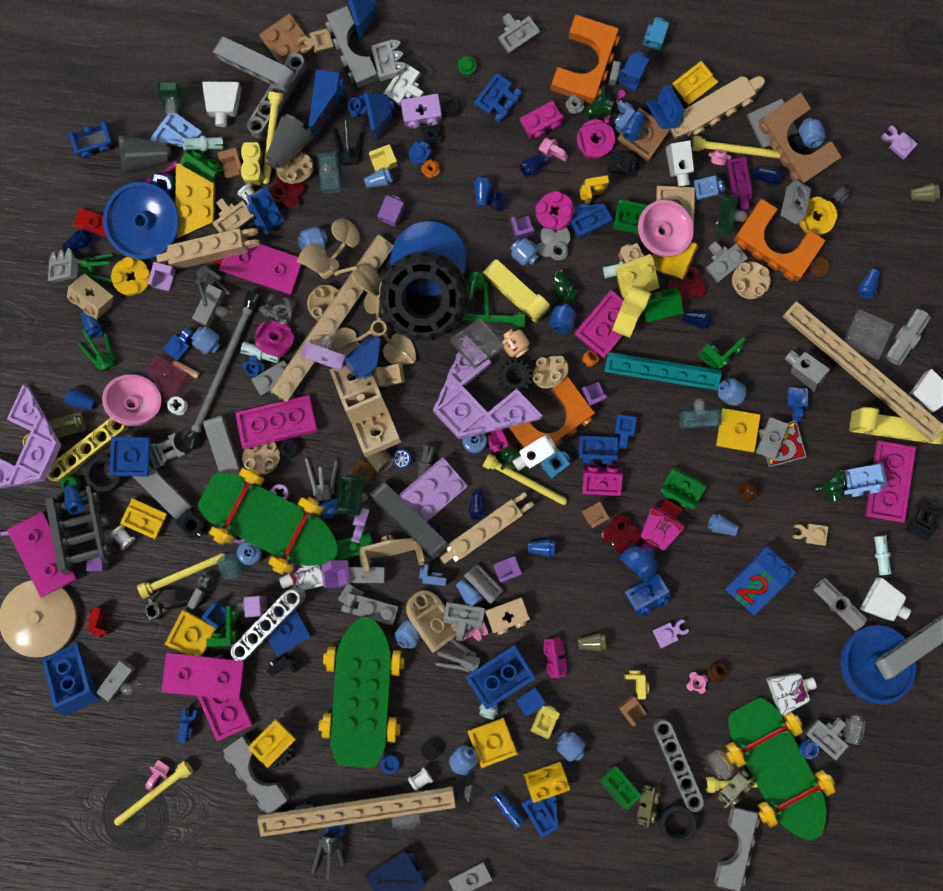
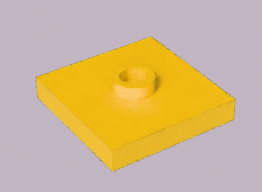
M691 242L682 253L672 257H663L653 253L655 270L684 280L698 245Z
M722 408L715 446L754 453L760 415Z
M182 610L165 645L182 654L203 656L208 647L206 646V638L212 637L216 629L205 620L186 610Z
M504 717L467 731L481 768L518 755Z

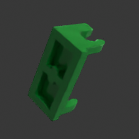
M676 287L650 294L642 312L646 323L683 314L681 294Z
M617 766L609 768L605 775H601L597 779L622 809H629L642 797Z

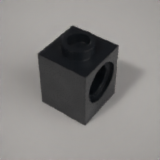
M187 509L175 522L190 539L202 537L206 532L205 528L208 526L192 509ZM191 520L197 523L194 531H191L188 527Z

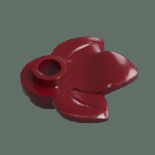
M277 177L275 185L270 189V194L274 202L283 203L288 208H296L301 206L298 196L304 192L306 185L303 182L295 184L286 183ZM276 191H281L282 195H277Z
M689 266L684 280L670 277L667 283V288H677L681 294L682 303L690 300L693 294L703 297L705 293V284L700 279V272L693 266ZM692 273L694 275V278L689 279L687 277V274Z
M617 515L612 519L611 524L603 529L602 541H612L614 549L618 553H622L628 547L629 542L639 543L640 534L637 527L631 525L626 516ZM623 522L624 526L619 528L618 523Z

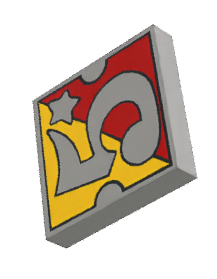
M797 421L787 423L788 426L775 460L766 458L768 467L807 457ZM764 429L758 431L760 439L763 435Z

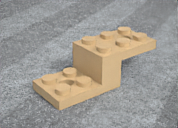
M343 364L341 370L330 369L340 399L354 428L365 458L401 443L373 374L366 379L356 378L350 381L349 379L354 375ZM375 431H381L378 436H372Z

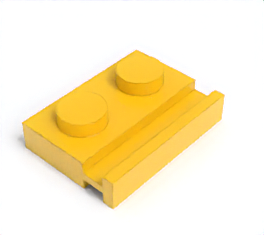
M700 61L673 82L671 87L688 107L717 85L718 81L715 80L712 73Z
M131 498V502L120 524L153 539H157L168 514Z
M275 719L248 749L268 768L296 738Z

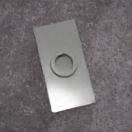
M769 417L756 454L775 460L788 424Z
M478 563L464 575L490 604L503 592L499 585Z
M481 862L449 878L448 881L453 891H472L492 881V878L484 862Z

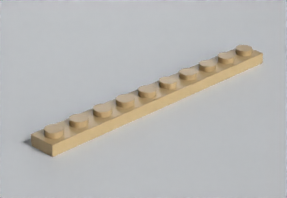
M377 235L356 266L359 268L362 264H366L377 272L392 250L393 245L380 235ZM354 270L270 391L285 402L291 397L314 363L312 360L300 357L304 343L307 342L324 348L364 291L352 278Z
M797 301L783 315L784 319L930 442H933L943 431V424Z
M453 787L259 815L258 825L262 837L456 808Z

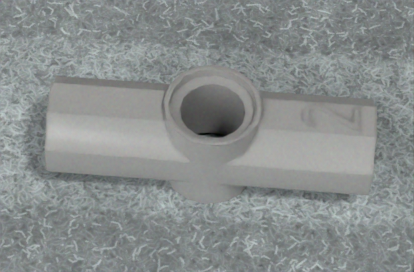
M919 309L914 311L907 324L897 333L896 341L885 356L888 361L898 366L902 364L909 351L920 340L921 332L930 321L931 317L928 313Z
M823 578L814 587L813 591L854 631H857L865 624L867 618L826 578ZM839 599L844 602L841 610L836 607V602Z

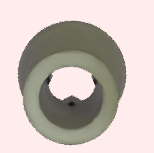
M931 183L911 189V201L935 202V200H939V185Z
M597 633L578 638L579 650L599 652L607 650L606 634Z

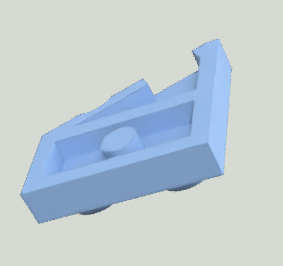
M171 110L150 140L183 147V143H185L183 138H200L203 133Z

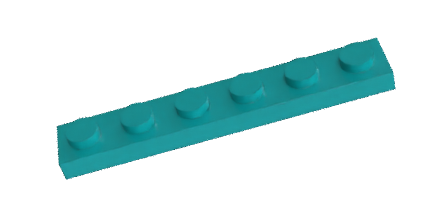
M611 352L607 354L604 371L718 390L722 376V370Z

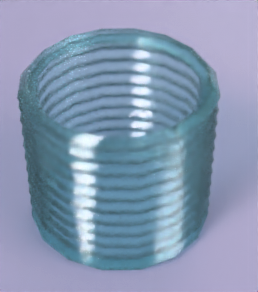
M226 554L217 560L223 579H233L241 575L242 569L236 554Z

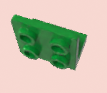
M743 336L722 357L719 355V350L714 345L710 346L709 344L702 348L697 355L710 369H715L716 367L720 369L730 360V354L734 356L745 346L743 342L746 339Z
M236 605L226 606V633L212 634V637L206 638V646H232L239 640L240 632L239 629H236V621H239L240 613L239 610H236Z

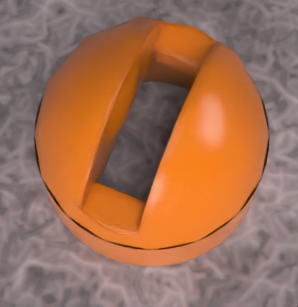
M588 350L582 357V362H585L587 367H592L599 361L598 355L592 350Z

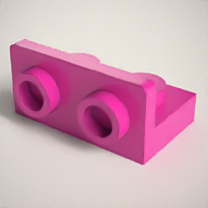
M551 101L521 117L519 121L531 140L534 137L535 139L541 138L549 129L555 130L562 126L564 116L559 113L554 102Z
M584 465L582 494L621 496L622 468L616 465Z

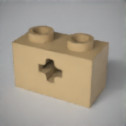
M82 274L68 286L67 298L70 302L79 306L87 315L92 316L96 320L112 306L114 296L86 274Z
M521 597L485 610L493 633L497 632L498 635L508 632V628L515 625L516 628L527 625L526 621L530 620ZM505 612L514 615L511 617L510 622L502 619L505 616Z

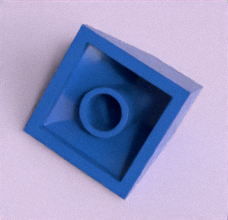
M348 0L359 39L363 38L375 17L374 9L377 8L375 0Z
M363 93L373 139L376 141L392 119L391 112H394L393 101H388L387 94Z
M368 338L345 356L343 365L356 378L366 379L374 373L372 370L377 367L380 338Z

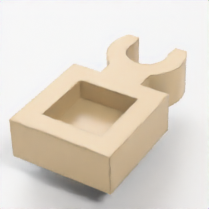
M328 28L310 32L309 38L303 36L298 40V43L303 42L307 45V47L302 48V53H307L311 48L317 53L334 47Z
M808 524L807 529H805L802 525H794V528L800 529L801 533L798 536L792 535V538L802 539L806 537L805 543L826 546L827 526Z

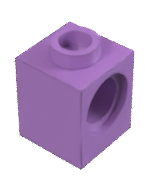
M386 195L377 216L378 220L396 227L405 207L402 199L395 195L391 197Z

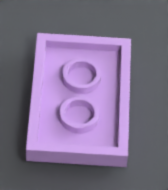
M442 457L401 492L399 496L427 522L468 486Z

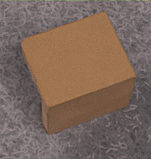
M233 148L218 152L225 177L228 179L241 175L242 162L238 150Z
M600 502L582 511L590 528H594L610 519Z
M633 695L618 706L633 727L636 726L635 723L647 714Z

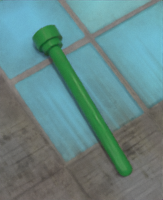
M517 312L513 316L489 315V319H486L485 314L465 313L461 321L513 323L517 327L524 328L525 312Z

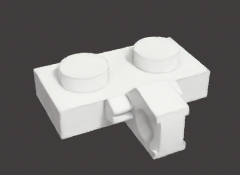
M406 64L404 69L398 73V76L393 78L383 94H387L388 98L398 105H401V100L405 99V97L424 96L423 91L417 88L418 84L416 83L420 72Z

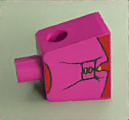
M652 505L640 536L646 540L642 548L648 547L652 552L656 547L665 550L684 529V523Z

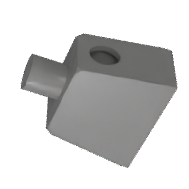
M791 351L785 358L787 362L793 365L791 373L814 392L826 379L830 370L806 352L799 356L794 351Z

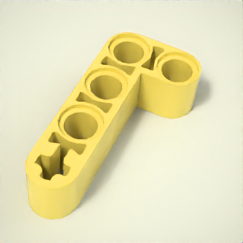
M494 259L482 272L487 280L522 312H525L535 323L549 310L550 304L539 294L535 295L497 259Z
M631 286L622 303L612 331L629 338L631 337L637 319L647 304L650 292Z

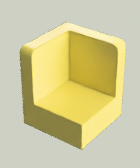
M390 144L369 152L375 171L383 167L392 169L398 166Z

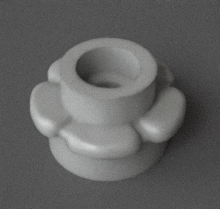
M570 96L569 100L566 101V108H568L570 113H580L584 109V100L576 96Z

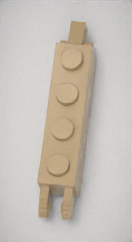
M741 76L685 109L678 127L670 129L673 137L677 139L684 135L689 137L694 134L697 136L705 130L706 126H714L721 121L720 118L727 115L729 117L737 112V108L741 106L747 107L753 102L756 93L762 89L765 83L764 78L756 76V78L748 81L746 77Z
M238 228L168 245L166 253L156 255L157 263L168 264L176 268H186L245 254L249 251V248L260 245L259 240L247 241L246 238L258 234V229L241 230Z
M524 492L514 500L511 499L449 543L446 547L448 552L441 556L440 559L444 564L452 558L455 562L461 560L520 518L525 511L534 506L533 502L527 503L519 510L515 504L525 499L527 494Z

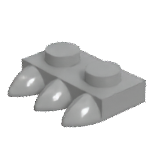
M389 40L372 45L380 81L397 77L398 73L406 66L403 62H396L403 56L402 52L394 51L401 44L400 41Z
M68 248L66 254L63 250H60L58 256L55 252H52L49 260L48 281L55 283L77 278L78 259L75 258L72 250Z

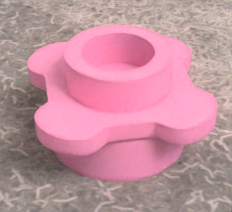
M716 149L715 152L709 153V156L712 157L711 162L717 165H725L727 159H731V156L721 149Z
M691 672L687 689L689 691H698L700 694L704 693L708 677Z

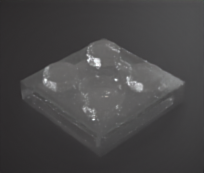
M858 309L844 342L855 351L879 360L894 325Z
M481 319L453 336L450 340L453 346L474 369L502 351L505 346Z

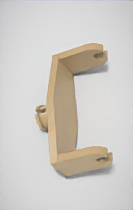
M388 535L389 540H387V536L381 538L380 543L360 548V559L365 575L369 574L367 558L392 556L412 550L416 551L419 565H424L422 548L412 538L393 540V536Z

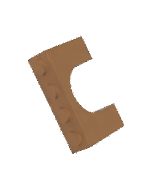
M799 93L765 115L758 122L760 123L759 128L762 133L767 134L770 139L771 147L779 153L781 163L785 167L787 166L791 172V179L805 183L837 161L841 156L832 141L823 144L808 155L799 154L790 147L787 140L789 126L795 119L811 109L802 93Z

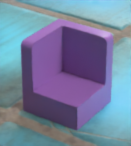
M529 216L519 219L511 218L510 223L515 240L534 235V227L531 225Z
M599 382L581 389L582 395L590 407L607 399Z
M99 557L87 560L86 571H108V563H104Z
M515 556L494 564V569L500 583L522 574Z
M331 560L321 565L324 588H341L350 584L347 560Z

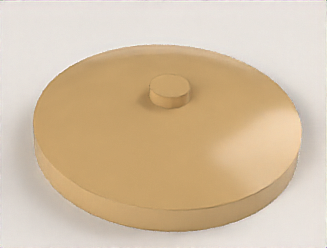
M32 580L18 585L6 596L0 608V631L3 639L9 647L24 656L45 657L55 654L68 644L75 633L78 619L75 602L63 587L41 598Z

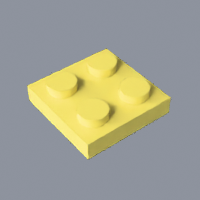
M651 254L615 267L623 300L631 286L647 292L659 288Z

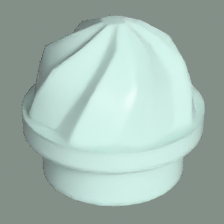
M483 704L479 707V714L485 718L494 719L495 715H498L497 704L488 710L485 709Z

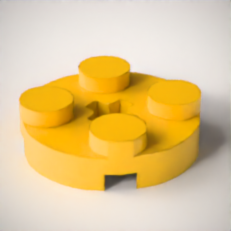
M822 197L810 198L806 217L799 222V225L805 233L810 230L818 236L824 235L835 225L837 220L836 208L832 202L822 199ZM814 212L822 215L820 221L813 219Z
M126 257L113 267L111 280L119 293L125 296L139 295L148 288L150 273L147 266L141 260ZM132 272L135 273L134 277L136 279L134 281H127L128 277L126 275Z

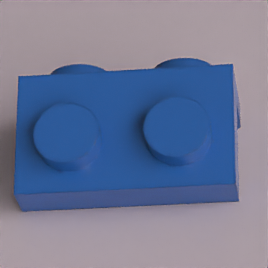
M579 436L578 459H583V463H594V460H602V464H613V461L618 460V438Z

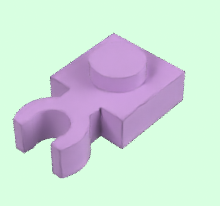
M890 126L888 130L892 136L884 133L881 137L884 141L891 142L892 145L889 148L904 160L917 143L904 132L898 135L896 128Z
M362 508L360 515L356 514L353 525L356 527L352 537L354 542L359 543L369 509Z
M678 620L673 627L669 622L652 630L660 648L678 641L677 634L685 635L689 632V629L681 631L679 628L680 624L685 622L684 620Z

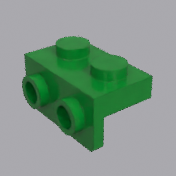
M199 149L185 151L179 163L213 183L217 175L223 171V168L219 166L217 161L207 158Z
M619 200L613 229L639 234V217L648 205L628 200Z
M672 467L662 484L661 492L666 498L679 501L683 507L695 509L707 484Z

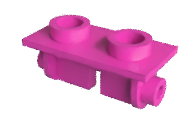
M502 429L487 432V441L490 450H493V452H498L509 446Z
M560 637L544 639L543 650L547 657L548 664L546 668L550 678L566 676V672H568L566 658L559 659V655L565 654L563 641H561Z

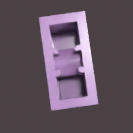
M438 94L401 100L405 127L418 128L421 124L436 125L442 121ZM419 110H423L424 115H420Z

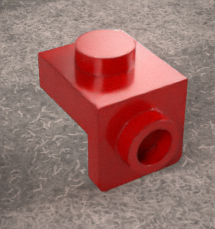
M93 607V610H90L88 613L87 621L89 623L87 630L92 631L94 636L103 637V635L110 634L111 630L100 627L105 608Z

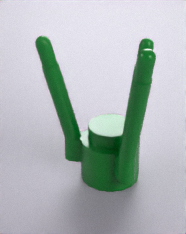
M105 254L78 259L77 274H86L91 279L113 284L111 279L93 275L91 272H94V266L110 264L109 261H93L111 258L114 255Z
M472 272L470 279L467 281L468 299H472L474 291H481V288H483L486 319H489L488 282L485 281L483 273Z
M83 329V334L97 356L94 358L80 342L78 346L95 364L97 370L100 369L101 372L112 368L115 365L113 361L116 358L113 355L108 334L104 333V338L109 355L106 352L100 354L87 331Z

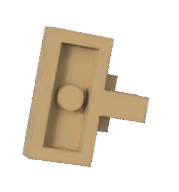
M221 198L216 202L222 210L219 213L220 218L212 224L219 233L241 228L255 216L249 213L243 200L236 206H233V204L227 206Z

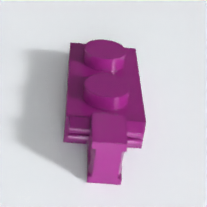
M746 157L727 160L726 166L734 203L738 202L740 212L748 211V200L752 199V188Z

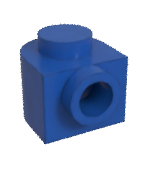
M415 141L409 150L410 162L416 167H422L432 155V151L429 150L430 146L423 141L420 143Z
M159 172L152 177L151 184L162 188L167 193L173 192L176 189V179L171 174Z

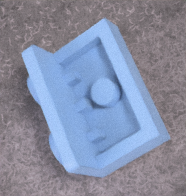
M883 463L844 470L845 473H848L845 477L848 490L844 491L845 495L852 494V497L864 495L863 491L868 490L870 494L882 491L881 488L888 486Z

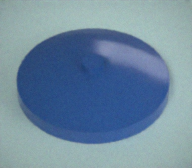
M134 182L119 188L109 198L103 214V225L108 240L120 253L135 259H151L156 257V255L166 252L167 246L175 242L180 228V215L175 201L165 190L150 183Z
M433 221L413 224L398 236L393 245L391 266L408 254L428 251L449 258L459 267L464 275L467 262L464 244L458 234L444 224ZM429 279L415 280L407 288L408 292L420 297L431 298L442 295L438 285Z
M881 625L864 627L854 632L843 647L841 654L843 678L849 689L858 698L868 703H893L905 696L913 685L916 675V661L889 679H884L874 663L879 657L906 640L896 630Z

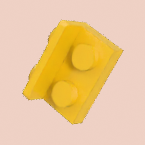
M608 175L584 180L580 189L581 200H585V204H590L592 195L602 194L609 184Z
M561 762L524 774L534 803L570 790Z

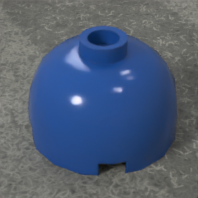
M639 546L630 547L619 557L625 565L646 583L651 581L656 574L657 562L653 558L655 554L648 547L645 549Z

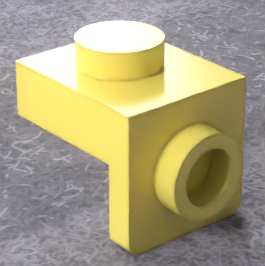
M630 670L629 674H624L625 679H636V698L646 699V694H649V683L646 682V675L641 674L639 670Z
M542 706L537 712L530 731L544 738H550L560 713L556 712V709L551 706Z

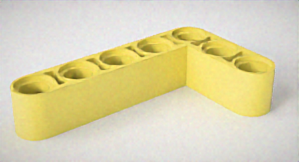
M860 408L851 413L849 428L851 432L943 444V431L933 442H930L903 418L879 415L878 409Z
M109 418L61 457L56 456L47 478L52 481L62 482L63 479L71 476L111 445V437H121L125 434L129 426L122 424L119 430H115L114 424L116 421ZM105 432L107 438L104 442H100L99 436ZM29 434L24 437L23 446L25 445L29 437ZM87 444H90L91 451L90 453L86 454L84 452V447ZM72 456H75L76 463L73 466H71L69 464V459ZM56 468H59L61 474L59 477L56 478L54 476V470Z

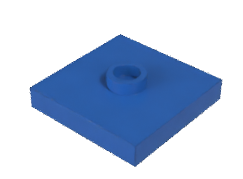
M111 437L109 476L150 477L151 438Z
M284 609L279 611L281 615H284ZM296 609L267 639L275 654L279 656L311 638V635ZM265 620L266 626L271 628L270 621Z

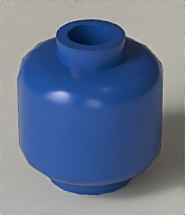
M569 304L556 306L551 314L550 325L558 333H567L574 328L577 314Z

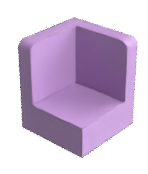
M154 262L148 284L157 289L170 291L176 270L172 266Z

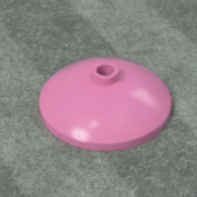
M659 200L651 203L642 211L638 221V232L642 243L652 253L663 257H672L682 253L690 245L693 238V223L690 215L681 205L670 200Z
M123 375L107 384L103 391L102 404L105 412L114 421L123 425L138 426L151 421L158 414L161 407V395L156 385L147 378L138 375Z

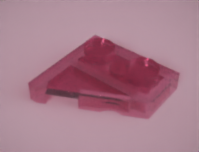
M158 353L153 356L146 369L150 378L154 380L157 389L165 397L167 404L172 397L177 396L189 375L188 372Z

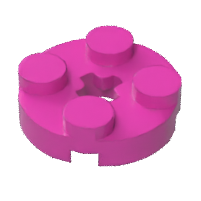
M601 120L586 122L577 135L578 148L587 158L598 159L606 156L611 152L615 142V134L612 127ZM593 135L601 138L597 144L591 141Z
M559 191L546 194L536 205L537 219L542 226L549 230H562L572 222L574 204L568 196ZM554 207H555V208H558V207L560 208V209L558 210V213H559L558 215H555V214H552V215H551L552 209H553Z
M272 320L271 323L265 324L266 322L260 324L255 333V346L257 349L277 358L282 357L284 353L291 349L294 336L287 324L277 320ZM277 336L278 338L277 340H272L270 337Z

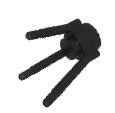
M344 118L346 148L343 149V152L336 129H333L332 132L339 161L344 166L356 165L357 161L360 160L359 153L363 132L359 133L356 152H354V149L350 148L348 119Z
M161 587L152 598L148 599L149 604L145 607V614L148 620L162 619L161 615L163 613L186 607L189 602L164 607L161 602L155 601L164 590Z

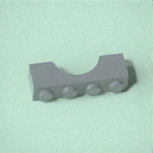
M346 6L327 14L328 22L325 23L329 33L333 32L335 39H333L334 45L343 54L340 58L344 67L348 66L350 70L348 76L351 83H356L357 88H360L378 80L377 72L370 57L358 56L348 46L349 38L356 30L348 7Z
M243 735L223 750L225 753L223 756L229 764H233L237 777L245 781L249 794L251 796L255 795L259 801L257 802L259 808L263 812L266 811L267 814H270L290 797L279 782L266 783L254 775L251 767L253 753L248 749L251 742L246 735Z
M731 806L727 824L738 836V849L729 860L718 862L714 879L717 886L740 891L741 886L744 887L746 875H744L745 868L749 867L751 856L749 851L755 843L753 833L754 829L758 828L760 820L757 817L758 813L754 810Z

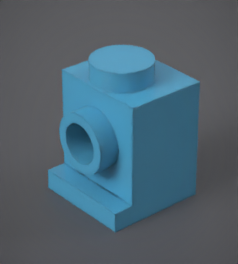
M656 17L653 25H648L642 45L660 50L669 23L662 18Z
M559 450V452L542 461L540 466L552 479L570 465L568 462L570 458L564 450L562 452ZM554 460L559 461L560 465L558 467L553 466L552 462Z

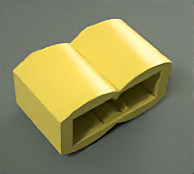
M247 142L243 144L241 149L244 161L241 167V175L246 184L250 183L252 186H260L263 176L261 169L263 152L257 142Z

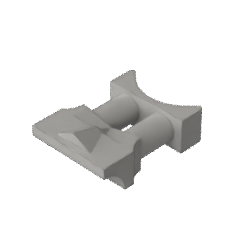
M175 433L169 435V439L164 442L151 444L150 459L155 470L164 466L168 460L176 456L181 458L186 455L176 448ZM173 446V448H174L173 450H171V451H169V452H167V453H165V454L163 453L162 450H165V449H167V448Z

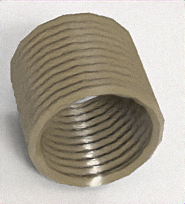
M386 449L367 457V460L377 473L386 471L394 462V459Z

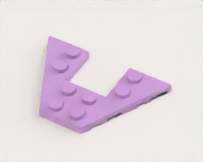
M467 336L464 337L445 385L440 392L439 399L434 406L433 412L458 439L541 420L543 417L541 413L518 389L514 390L498 405L487 412L464 388L491 365V361Z
M22 385L7 420L31 432L16 465L0 458V488L45 481L61 447V443L30 387Z

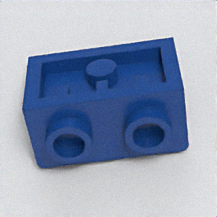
M664 85L658 99L648 100L646 103L661 129L677 128L685 113V109L671 85Z
M267 187L246 197L248 203L245 205L251 215L255 214L257 219L254 222L259 231L263 229L265 235L269 233L268 229L284 222Z
M659 574L655 575L648 583L644 581L625 592L638 617L649 615L653 609L667 605L672 599L668 588Z

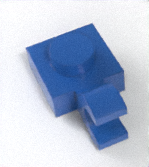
M186 327L180 337L174 334L163 350L175 360L180 361L190 348L187 342L191 339L194 332Z
M788 387L787 408H793L792 421H801L803 409L808 407V389Z
M617 415L614 434L620 435L618 449L626 450L628 436L634 437L637 417Z
M185 707L182 710V722H180L177 742L186 743L188 739L192 738L193 727H191V721L197 717V709L193 711L192 716L187 715L188 708Z

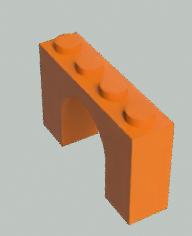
M575 14L568 38L591 46L598 55L599 63L594 70L585 74H578L557 67L551 84V91L569 97L576 96L582 98L584 102L592 104L601 93L602 88H599L601 81L605 82L608 71L605 68L607 64L611 65L614 53H611L613 46L617 47L620 38L617 35L618 28Z
M761 198L733 240L741 249L751 251L752 256L756 259L766 261L771 269L779 270L784 273L785 278L797 282L826 240L809 230L793 252L779 254L772 251L765 242L764 230L777 208Z
M568 376L560 384L551 388L566 412V420L560 430L554 433H542L536 430L530 422L508 427L523 448L545 435H549L557 447L562 443L561 438L565 435L568 437L572 436L578 431L576 427L580 424L585 426L593 420L591 416L595 414ZM534 451L530 453L532 459L536 457Z

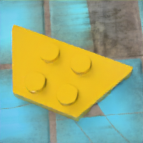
M176 164L175 203L180 215V228L177 238L213 223L215 213V183L201 177V175L189 170L182 164Z

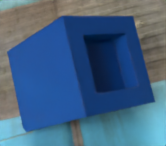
M218 601L213 602L201 618L215 629H221L226 622V608Z
M535 686L516 700L526 717L546 704Z

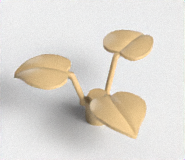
M345 218L337 219L332 224V233L337 240L342 241V244L331 258L326 257L325 249L315 243L307 245L301 251L297 263L303 264L319 273L322 278L328 279L333 274L338 276L341 273L354 270L352 278L355 283L366 292L376 297L379 295L380 279L372 267L362 264L359 268L354 266L338 270L339 262L335 258L346 244L350 247H355L360 240L356 226Z
M380 289L377 297L367 293L364 300L365 310L369 314H376L377 319L370 326V331L356 338V333L352 329L340 328L333 334L327 347L331 351L346 356L360 345L358 341L372 334L374 337L383 336L388 342L383 348V354L389 363L404 365L412 364L416 361L415 348L410 339L395 333L390 340L387 333H385L387 326L380 319V315L383 316L379 301Z

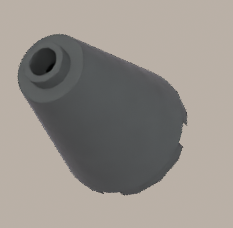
M283 114L266 155L267 164L274 169H277V167L282 168L314 139V133L309 128L306 131L303 123L295 117Z
M125 135L119 136L122 173L127 174L166 163L168 158H171L170 146L167 147L165 142Z

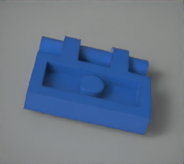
M496 73L475 100L474 105L488 115L495 110L497 115L494 119L500 123L503 118L508 116V111L511 107L517 104L522 92L517 88L513 93L510 92L509 89L512 83ZM503 97H506L508 100L502 107L498 103Z

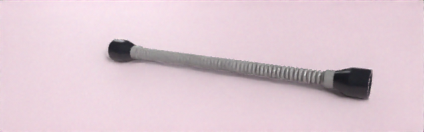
M248 290L244 299L243 314L229 343V348L225 352L226 355H224L225 357L221 361V366L218 368L217 375L214 377L215 379L212 382L213 384H211L212 386L196 422L185 435L182 445L196 450L200 440L203 419H205L207 410L211 406V401L215 397L214 394H216L215 392L219 388V383H221L223 374H225L227 365H229L228 363L240 339V334L244 330L243 327H245L244 325L248 321V316L259 305L262 298L261 295Z

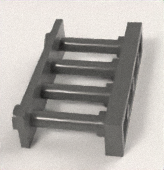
M90 486L86 487L88 496L81 498L85 504L89 503L91 513L64 521L61 516L63 510H66L65 502H58L54 497L45 498L57 569L63 575L72 573L71 566L73 564L99 557L104 563H109L110 549L105 542L98 506L100 497L98 492L94 491ZM90 521L93 522L94 531L68 539L65 537L64 531L66 528ZM96 539L98 549L74 556L68 555V548L71 545Z

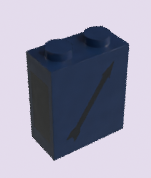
M407 848L367 872L365 876L373 891H418L426 886V879L428 877L422 867L418 868L415 863L417 859L412 851L408 852Z

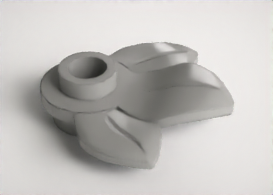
M542 228L540 235L542 243L537 244L539 248L538 254L543 257H552L557 261L565 259L568 255L567 245L570 242L568 229L564 228L555 232ZM558 248L562 250V253L559 255L555 253V250Z

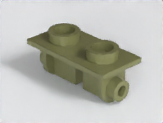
M82 412L48 421L57 438L86 430Z
M746 770L739 771L731 780L736 786L735 788L728 783L719 792L717 798L722 803L724 801L727 803L724 807L725 809L729 805L734 807L741 800L739 795L743 791L747 793L754 786L752 781L755 777L749 779V773Z
M644 785L641 791L642 797L640 802L646 803V807L639 806L637 820L639 825L645 826L647 823L646 827L649 828L654 826L658 820V812L656 810L657 804L661 801L662 794L660 793V787H655L652 790V786Z

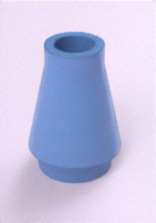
M383 167L365 177L364 181L367 188L387 186L393 182V176L389 167Z
M713 514L708 523V528L712 532L735 536L738 531L737 525L720 514Z
M465 579L457 583L456 587L466 605L474 607L483 599L481 593Z

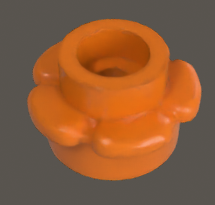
M429 159L422 165V173L428 178L435 177L440 172V165L437 161Z

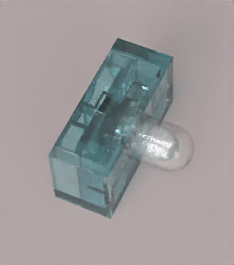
M337 152L317 153L322 193L341 192Z
M702 398L695 399L693 403L694 411L679 413L681 429L722 425L721 410H706L705 401Z

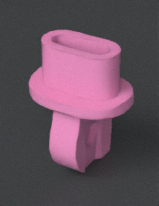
M546 137L539 150L547 158L554 155L566 162L569 157L563 149L557 146L558 141Z
M484 621L482 629L471 627V630L465 633L464 639L473 636L476 640L480 641L481 637L488 635Z
M157 760L153 767H149L153 772L146 783V789L149 791L153 789L159 778H168L166 774L170 767Z

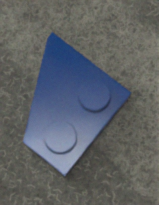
M580 204V206H574L573 219L570 224L579 239L612 223L613 219L604 204Z
M556 795L535 803L530 797L521 803L541 838L558 829Z

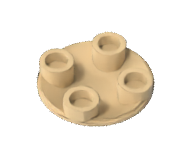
M300 151L282 168L277 167L276 172L278 177L286 183H300L312 174L314 164L307 154Z
M757 262L741 263L735 269L732 276L734 290L746 299L761 297L770 286L769 270Z
M321 285L310 293L307 307L315 320L318 321L334 299L339 291L337 288L331 285Z
M563 356L539 358L536 361L537 366L533 371V381L541 388L557 386L568 374L569 367L567 361Z
M274 442L245 449L242 456L243 465L247 470L251 467L259 471V475L270 473L277 467L280 461L279 448Z

